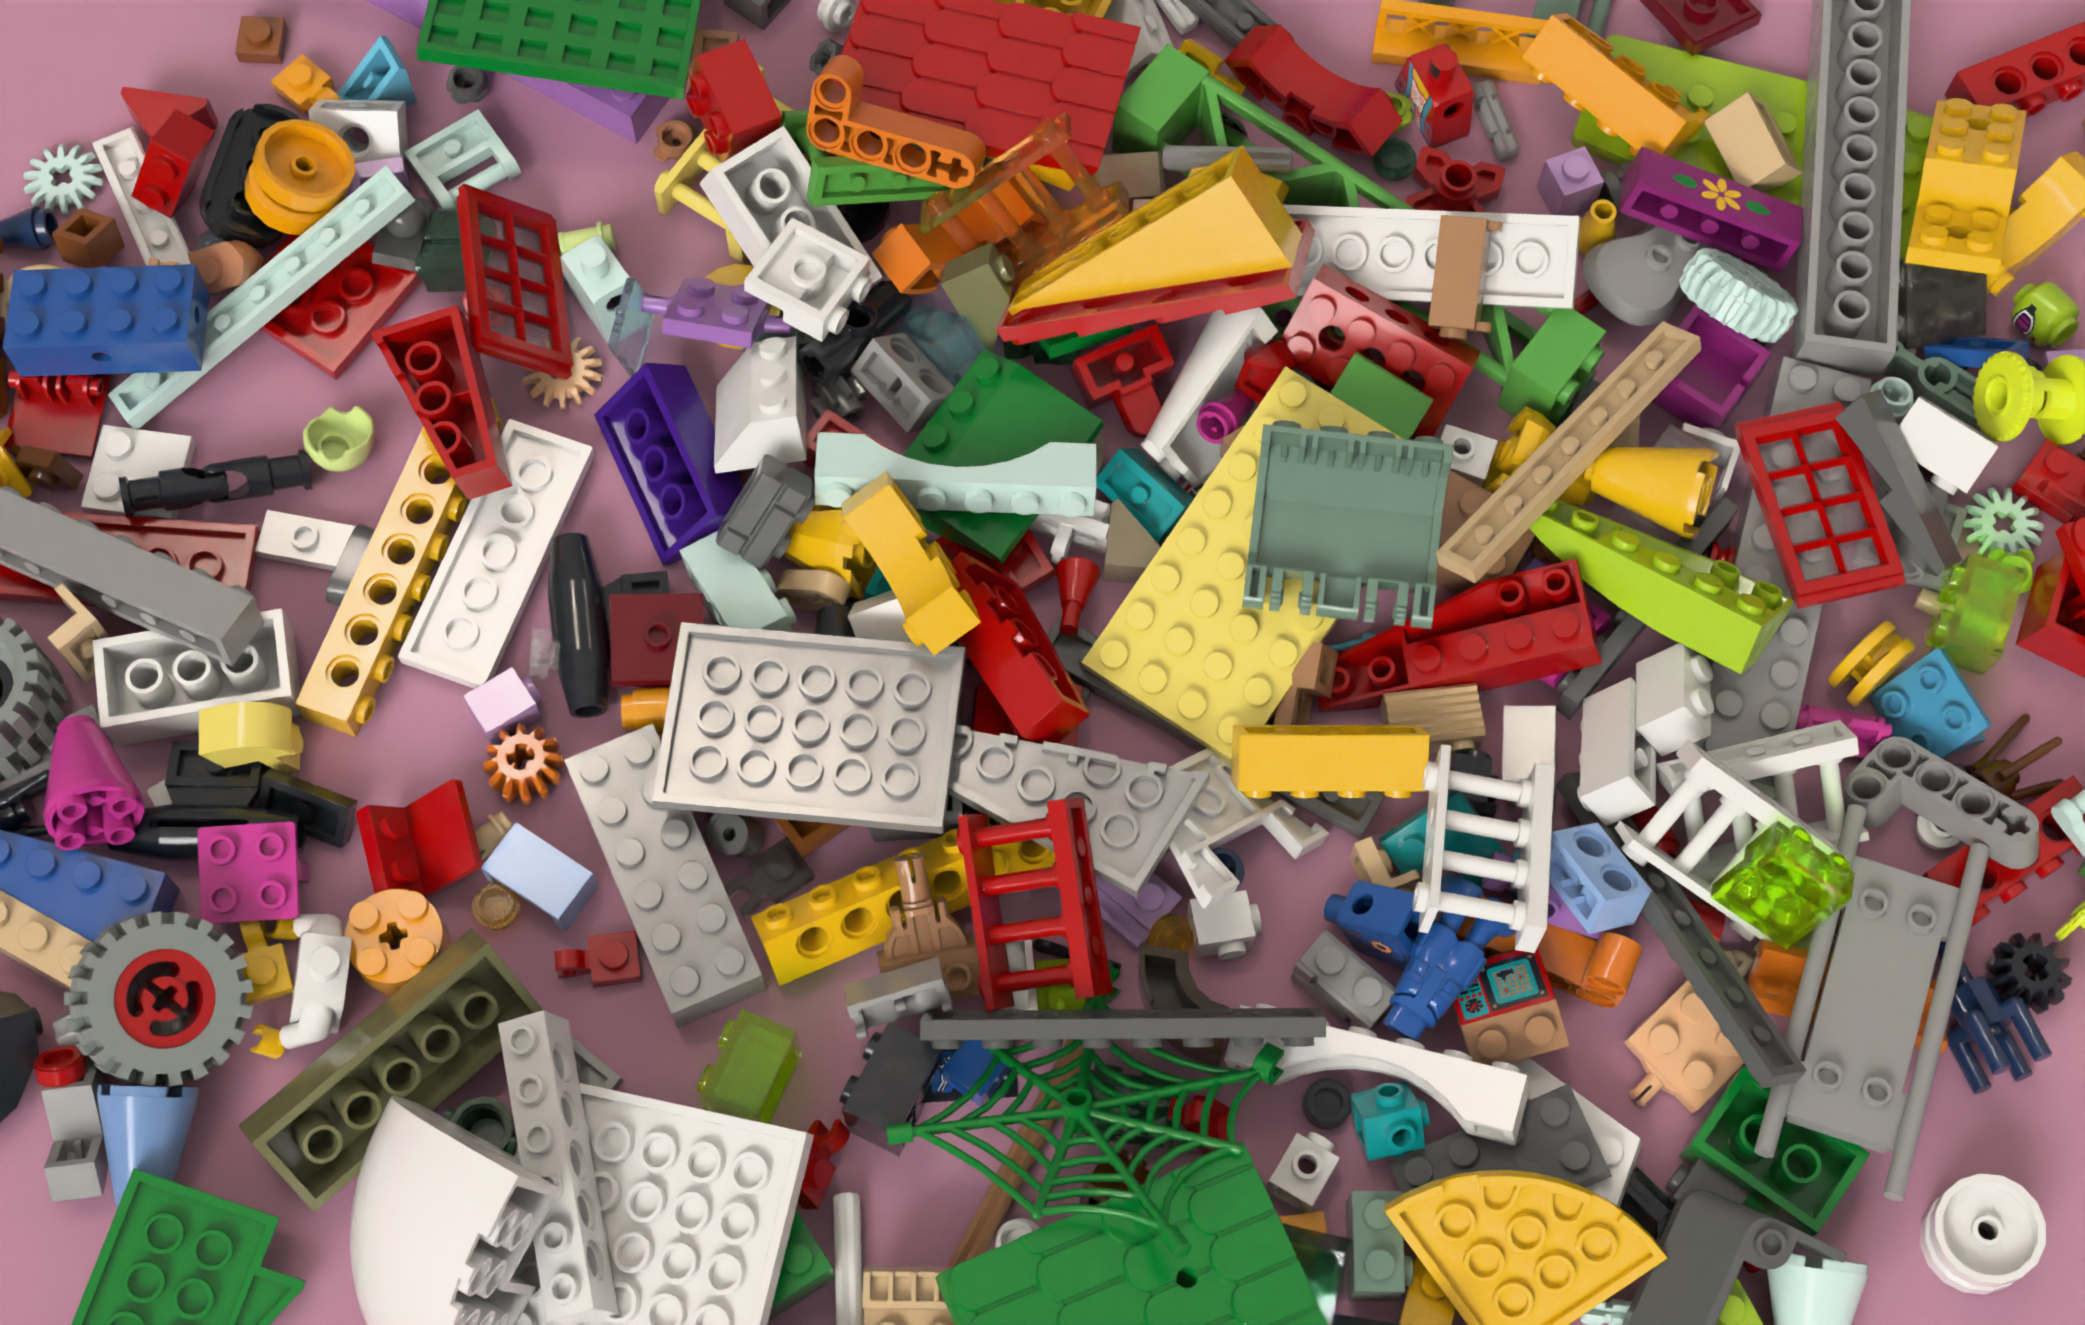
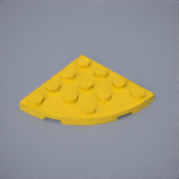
M1483 1170L1456 1174L1428 1182L1405 1192L1383 1205L1387 1216L1467 1325H1569L1668 1259L1649 1232L1628 1213L1608 1199L1580 1185L1535 1172Z

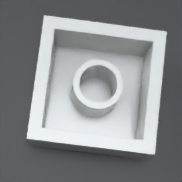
M1923 396L1918 397L1899 425L1916 464H1920L1934 474L1930 481L1952 495L1955 494L1957 489L1967 494L1999 447V443L1987 438L1983 433Z

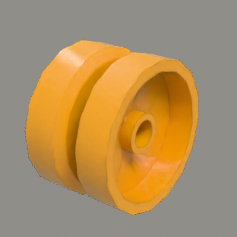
M291 119L277 122L263 132L256 146L253 162L244 182L245 198L252 212L267 226L285 234L301 236L346 199V194L355 175L354 156L347 143L333 130L314 121Z

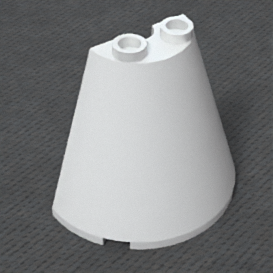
M1260 307L1225 315L1222 309L1213 311L1149 430L1146 439L1140 444L1157 461L1156 464L1175 482L1182 476L1193 488H1196L1210 477L1222 459L1219 455L1221 443H1210L1198 432L1196 425L1198 413L1204 404L1235 389V382L1244 364L1243 354L1246 348L1260 341L1266 344L1269 340H1273L1272 337L1278 332ZM1294 368V372L1317 385L1310 375ZM1254 401V407L1250 410L1242 426L1248 422L1259 406V403Z

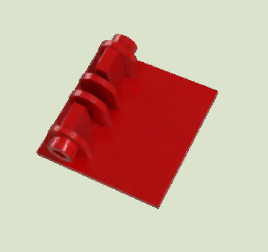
M11 369L8 375V384L10 387L16 388L7 427L10 428L12 434L3 447L9 449L10 446L14 445L20 447L26 445L55 451L59 455L93 458L111 375L20 377L17 370Z

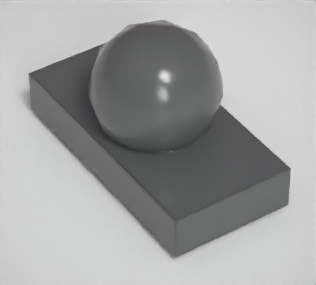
M413 197L415 201L379 230L372 253V263L414 272L417 271L433 214V200Z

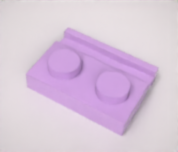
M1154 873L1150 876L1138 898L1095 875L1102 923L1135 952L1140 949V944H1143L1182 903L1183 897Z

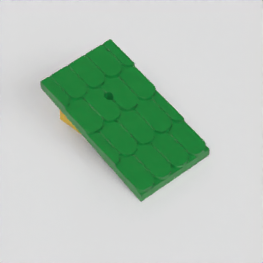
M1244 1141L1238 1143L1242 1144L1245 1148L1242 1155L1229 1153L1201 1165L1183 1180L1172 1199L1168 1223L1171 1226L1176 1225L1192 1246L1191 1251L1181 1259H1175L1161 1241V1231L1159 1229L1120 1217L1092 1213H1075L1020 1236L1012 1242L961 1262L935 1277L955 1325H1329L1322 1309L1318 1306L1319 1302L1300 1261L1296 1258L1297 1255L1281 1220L1274 1211V1205L1256 1167L1252 1163L1253 1160ZM1189 1164L1153 1180L1149 1197L1160 1212H1162L1164 1197L1178 1173ZM1111 1197L1107 1201L1097 1204L1130 1210L1149 1217L1138 1201Z

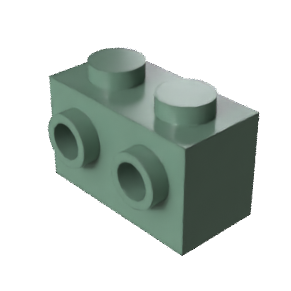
M1352 1190L1346 1201L1348 1301L1398 1302L1405 1293V1286H1412V1256H1404L1403 1236L1387 1216L1383 1206L1402 1195V1191Z

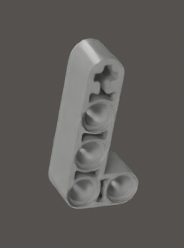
M1904 737L1884 739L1845 780L1846 807L1848 808L1851 804H1857L1867 809L1863 825L1865 829L1880 827L1904 805L1970 846L1972 843L1987 845L1990 848L1989 857L2008 868L2022 869L2029 867L2039 856V821L2033 812ZM1972 813H1981L1979 815H1971Z

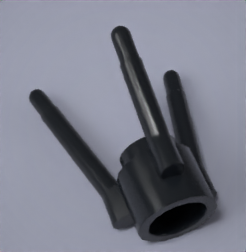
M44 770L0 797V830L26 837L50 835L47 832L46 825L29 827V821L36 817L31 798L47 790L49 770Z

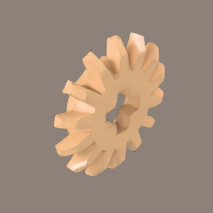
M579 337L573 340L571 343L573 366L571 367L572 376L567 380L559 377L553 379L552 375L522 366L523 370L534 371V373L522 379L524 386L536 384L529 395L535 399L538 395L544 393L543 406L548 408L553 398L559 399L560 409H566V399L573 398L577 406L583 404L580 397L583 390L591 396L596 393V390L589 384L590 380L601 382L603 375L592 371V368L603 366L601 359L587 358L596 351L595 348L591 345L579 351L578 349L583 340ZM548 339L542 340L543 346L551 349Z

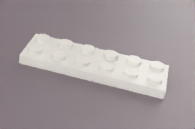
M512 419L508 420L501 435V441L513 486L471 499L398 655L400 662L405 665L474 689L494 678L549 557L551 541L559 535L595 456L591 446Z

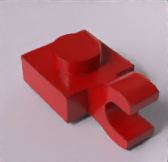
M636 930L587 936L589 950L562 949L554 951L558 978L591 974L593 987L641 982Z
M1194 1095L1192 1105L1184 1103L1181 1110L1180 1125L1186 1127V1131L1200 1134L1201 1110L1206 1096ZM1176 1098L1171 1099L1167 1117L1171 1121L1173 1109L1177 1101ZM1216 1099L1213 1100L1210 1108L1208 1136L1228 1141L1226 1132L1230 1107ZM1202 1146L1195 1148L1203 1154L1215 1150Z
M835 1119L830 1131L820 1120H815L808 1130V1133L814 1135L797 1202L803 1209H819L831 1183L836 1167L829 1159L834 1153L845 1146L850 1136L849 1129L840 1119Z

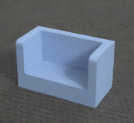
M516 822L481 867L489 882L495 886L499 882L550 915L556 926L563 931L568 929L599 887L591 871Z

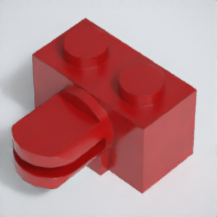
M1155 323L1074 359L1070 371L1089 410L1113 400L1127 431L1133 437L1146 438L1163 406L1153 381L1168 375L1175 362Z

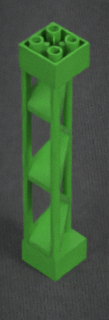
M1168 43L1119 100L1114 115L1112 149L1119 154L1157 151L1163 153V149L1167 145H1181L1196 126L1200 129L1206 146L1240 147L1243 145L1244 147H1258L1223 124L1219 107L1220 102L1315 164L1292 169L1289 173L1267 174L1283 181L1290 187L1282 205L1360 208L1357 193L1383 209L1415 210L1212 77L1208 69ZM1179 171L1187 177L1190 174V171ZM1391 301L1429 322V315L1409 302ZM1483 305L1481 322L1491 323V332L1483 333L1493 358L1468 341H1461L1481 352L1474 368L1503 386L1497 406L1513 417L1525 407H1529L1543 414L1550 422L1559 425L1572 404L1570 400L1577 391L1582 393L1589 380L1594 379L1597 373L1595 368L1605 354V350L1600 348L1607 331L1576 310L1534 308L1548 318L1537 331L1504 309L1503 306ZM1509 333L1527 344L1515 361Z

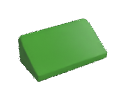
M1355 352L1330 392L1336 398L1405 440L1410 439L1434 400L1358 352Z

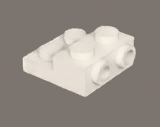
M791 218L745 278L744 291L783 310V322L823 342L829 332L836 335L841 332L849 316L847 307L853 300L861 303L867 296L872 285V279L868 277L870 258Z

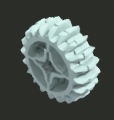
M1702 248L1697 251L1692 259H1689L1683 269L1684 273L1679 282L1682 291L1687 295L1688 299L1695 302L1697 308L1707 312L1709 317L1717 319L1723 325L1734 329L1737 333L1740 332L1748 338L1757 339L1760 342L1776 343L1794 322L1793 318L1798 312L1795 299L1790 296L1787 290L1781 288L1778 282L1773 281L1767 274L1760 272L1740 258L1737 259L1727 252L1722 253L1718 249Z

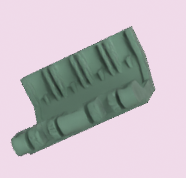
M1287 420L1275 421L1273 425L1263 424L1242 608L1263 610L1266 577L1270 576L1272 577L1269 611L1279 612L1283 604V578L1303 580L1302 591L1299 593L1298 599L1299 614L1310 615L1314 582H1319L1316 616L1357 621L1361 587H1366L1363 621L1374 622L1378 611L1377 591L1378 589L1397 591L1396 602L1393 604L1392 611L1393 625H1405L1408 593L1411 592L1413 593L1410 627L1431 629L1438 563L1436 552L1439 550L1442 514L1448 475L1453 460L1454 445L1443 444V440L1432 436L1416 437L1415 441L1396 439L1394 434L1386 431H1371L1367 435L1350 434L1347 429L1339 426H1323L1320 430L1301 428L1300 424Z

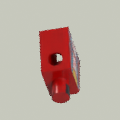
M1442 43L1408 57L1395 81V87L1399 94L1406 96L1412 104L1410 111L1413 113V119L1428 146L1435 149L1468 136L1471 127L1474 91L1458 62L1456 53L1451 50L1448 44Z

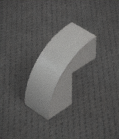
M86 1061L88 1071L78 1081L60 1087L43 1086L41 1089L53 1138V1144L44 1166L52 1202L99 1197L104 1192L108 1160L97 1100L98 1085L105 1084L103 1072L93 1065L94 1061Z

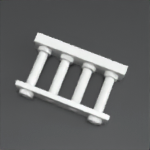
M1840 720L1707 752L1749 783L1754 779L1773 776L1777 803L1797 817L1798 811L1793 774L1797 769L1816 764L1819 765L1826 820L1809 823L1808 825L1828 838L1837 848L1846 816L1839 763L1843 758L1859 754L1857 736ZM1679 758L1656 764L1658 780L1670 795L1675 792L1686 778L1683 773L1687 768ZM1702 790L1683 812L1688 843L1704 825L1701 796L1705 792ZM1746 813L1743 818L1737 816L1732 822L1735 842L1711 847L1692 869L1693 872L1709 883L1717 878L1753 835L1751 815L1749 813ZM1864 827L1859 843L1869 840V833ZM1784 838L1778 843L1773 841L1750 869L1788 860L1793 855L1790 849L1794 845Z
M1688 739L1676 753L1687 768L1683 773L1686 777L1685 780L1640 834L1622 821H1619L1614 828L1625 843L1621 849L1629 858L1643 867L1647 862H1650L1731 919L1728 922L1729 925L1745 939L1752 941L1756 936L1761 940L1765 939L1776 942V937L1763 921L1767 914L1808 866L1814 868L1819 863L1834 874L1846 858L1828 838ZM1712 787L1722 794L1719 799L1722 804L1677 858H1673L1657 847L1656 844L1700 791L1707 792ZM1746 813H1749L1758 820L1755 824L1758 829L1717 878L1710 884L1693 872L1692 869L1737 816L1743 818ZM1784 838L1794 845L1790 849L1793 855L1746 909L1728 896L1730 891L1773 841L1778 843Z
M1442 744L1435 762L1427 761L1422 779V789L1429 790L1423 877L1422 882H1418L1416 885L1412 910L1420 912L1418 932L1428 933L1437 912L1443 911L1509 924V929L1516 930L1515 950L1535 953L1547 929L1555 765L1536 762L1528 780L1521 779L1519 783L1449 770L1451 746ZM1448 789L1516 802V807L1523 808L1522 819L1519 818L1517 823L1447 810ZM1445 829L1511 841L1514 847L1520 848V859H1516L1515 863L1444 850ZM1442 870L1511 882V887L1518 889V900H1514L1513 904L1443 892L1441 891Z

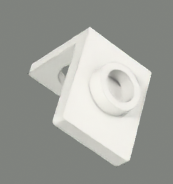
M1684 423L1675 440L1674 448H1709L1719 452V457L1711 461V463L1723 466L1711 503L1717 506L1728 488L1740 447L1737 440L1725 437L1719 430L1707 427L1699 428Z

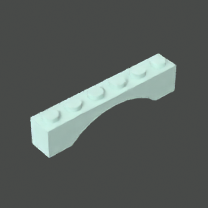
M817 433L815 505L842 507L841 503L887 471L915 509L926 511H970L973 513L1000 512L1017 513L1020 515L1049 514L1067 517L1093 516L1096 444L1049 442L1029 454L1010 461L986 466L952 467L929 464L904 457L879 445L865 434Z

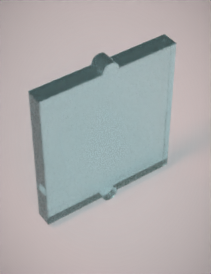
M626 278L619 307L616 308V318L608 342V348L626 372L633 376L640 368L645 347L648 345V336L655 313L641 312V299L645 292L636 279Z

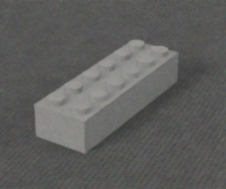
M652 723L564 761L675 1025L679 1028L766 990L762 973L692 812L689 810L657 808L652 803L661 741Z

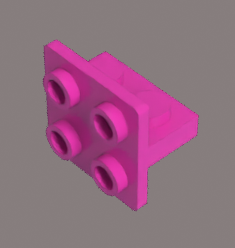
M294 822L214 826L198 829L200 919L203 918L212 924L296 919L300 916L299 883L309 882L308 863L298 860L297 825Z

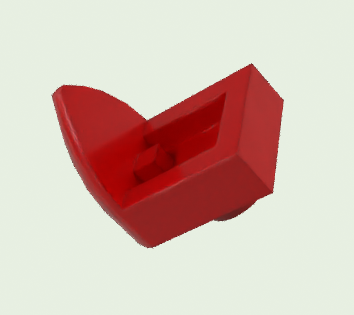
M1269 340L1266 344L1260 341L1248 346L1243 354L1244 364L1234 387L1260 404L1283 369L1288 367L1294 370L1295 368L1294 357L1286 343L1280 340Z

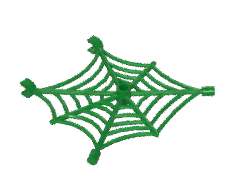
M1109 966L1111 984H1113L1119 977L1120 970ZM1112 986L1113 993L1090 997L1081 1009H1110L1107 1004H1110L1121 993V990ZM1075 1039L1069 1045L1047 1056L1021 1063L1013 1055L1036 1049L1032 1047L1031 1041L1007 1049H989L990 1054L994 1057L983 1075L963 1096L939 1114L917 1126H912L911 1122L886 1125L888 1145L914 1142L913 1137H921L980 1171L1027 1209L1034 1220H1039L1044 1215L1065 1213L1103 1214L1129 1219L1159 1229L1161 1231V1241L1175 1259H1181L1191 1251L1192 1246L1176 1225L1171 1226L1168 1223L1171 1201L1183 1180L1201 1165L1229 1153L1236 1155L1244 1153V1146L1236 1143L1235 1136L1236 1115L1240 1103L1258 1081L1261 1080L1272 1085L1284 1073L1283 1069L1276 1066L1283 1057L1284 1050L1267 1042L1255 1057L1252 1068L1242 1070L1217 1067L1187 1060L1159 1048H1143L1151 1054L1181 1067L1216 1075L1192 1080L1163 1073L1133 1059L1114 1043L1113 1047L1108 1048L1130 1067L1158 1080L1173 1083V1085L1158 1088L1131 1081L1110 1069L1095 1053V1048H1084L1081 1056L1065 1066L1038 1075L1031 1069L1049 1064L1072 1053L1083 1044V1040ZM999 1061L1012 1069L1002 1087L984 1105L960 1120L941 1122L972 1099L989 1080ZM1092 1061L1109 1078L1129 1089L1140 1092L1122 1095L1103 1085L1090 1072ZM1080 1066L1078 1073L1055 1086L1047 1082L1048 1080L1063 1076ZM1018 1074L1027 1080L1018 1097L1002 1115L980 1117L988 1112L1008 1092ZM1088 1081L1099 1092L1110 1098L1092 1101V1095L1087 1090ZM1246 1081L1232 1101L1229 1110L1226 1132L1228 1141L1209 1137V1113L1218 1090L1222 1085ZM1033 1085L1046 1094L1042 1102L1034 1110L1014 1113L1024 1102ZM1210 1088L1201 1110L1200 1134L1180 1130L1181 1110L1188 1093ZM1179 1095L1173 1109L1172 1127L1155 1124L1154 1116L1158 1100ZM1052 1099L1062 1106L1046 1109ZM1150 1101L1146 1113V1121L1129 1117L1128 1105ZM1119 1107L1120 1115L1106 1112L1104 1110ZM1062 1118L1064 1130L1060 1140L1046 1127L1035 1121ZM1093 1120L1112 1125L1102 1135L1093 1123ZM1021 1123L1043 1135L1056 1149L1052 1161L1050 1162L1031 1143L1005 1125ZM992 1127L1012 1139L1047 1170L1043 1183L1040 1184L1015 1161L987 1142L966 1132V1130ZM1123 1128L1131 1129L1119 1138L1113 1148L1108 1143V1140L1114 1133ZM1085 1132H1087L1089 1135L1073 1137L1074 1134H1082ZM1142 1132L1157 1135V1137L1140 1149L1128 1168L1117 1155L1128 1141ZM952 1133L984 1150L1006 1165L1039 1193L1035 1204L1031 1203L986 1165L956 1146L935 1136V1134ZM1170 1139L1186 1142L1172 1148L1157 1160L1147 1175L1144 1187L1142 1188L1133 1175L1143 1158L1157 1146ZM1081 1144L1096 1145L1103 1154L1079 1156L1064 1160L1069 1147ZM1200 1146L1215 1149L1198 1157L1178 1173L1164 1197L1162 1212H1160L1150 1199L1149 1194L1153 1180L1161 1168L1177 1155ZM1083 1164H1111L1117 1172L1079 1174L1057 1178L1061 1169ZM1086 1182H1124L1130 1191L1112 1188H1074L1052 1192V1189L1057 1186ZM1073 1197H1113L1138 1201L1149 1217L1130 1210L1102 1205L1067 1204L1046 1206L1049 1201Z

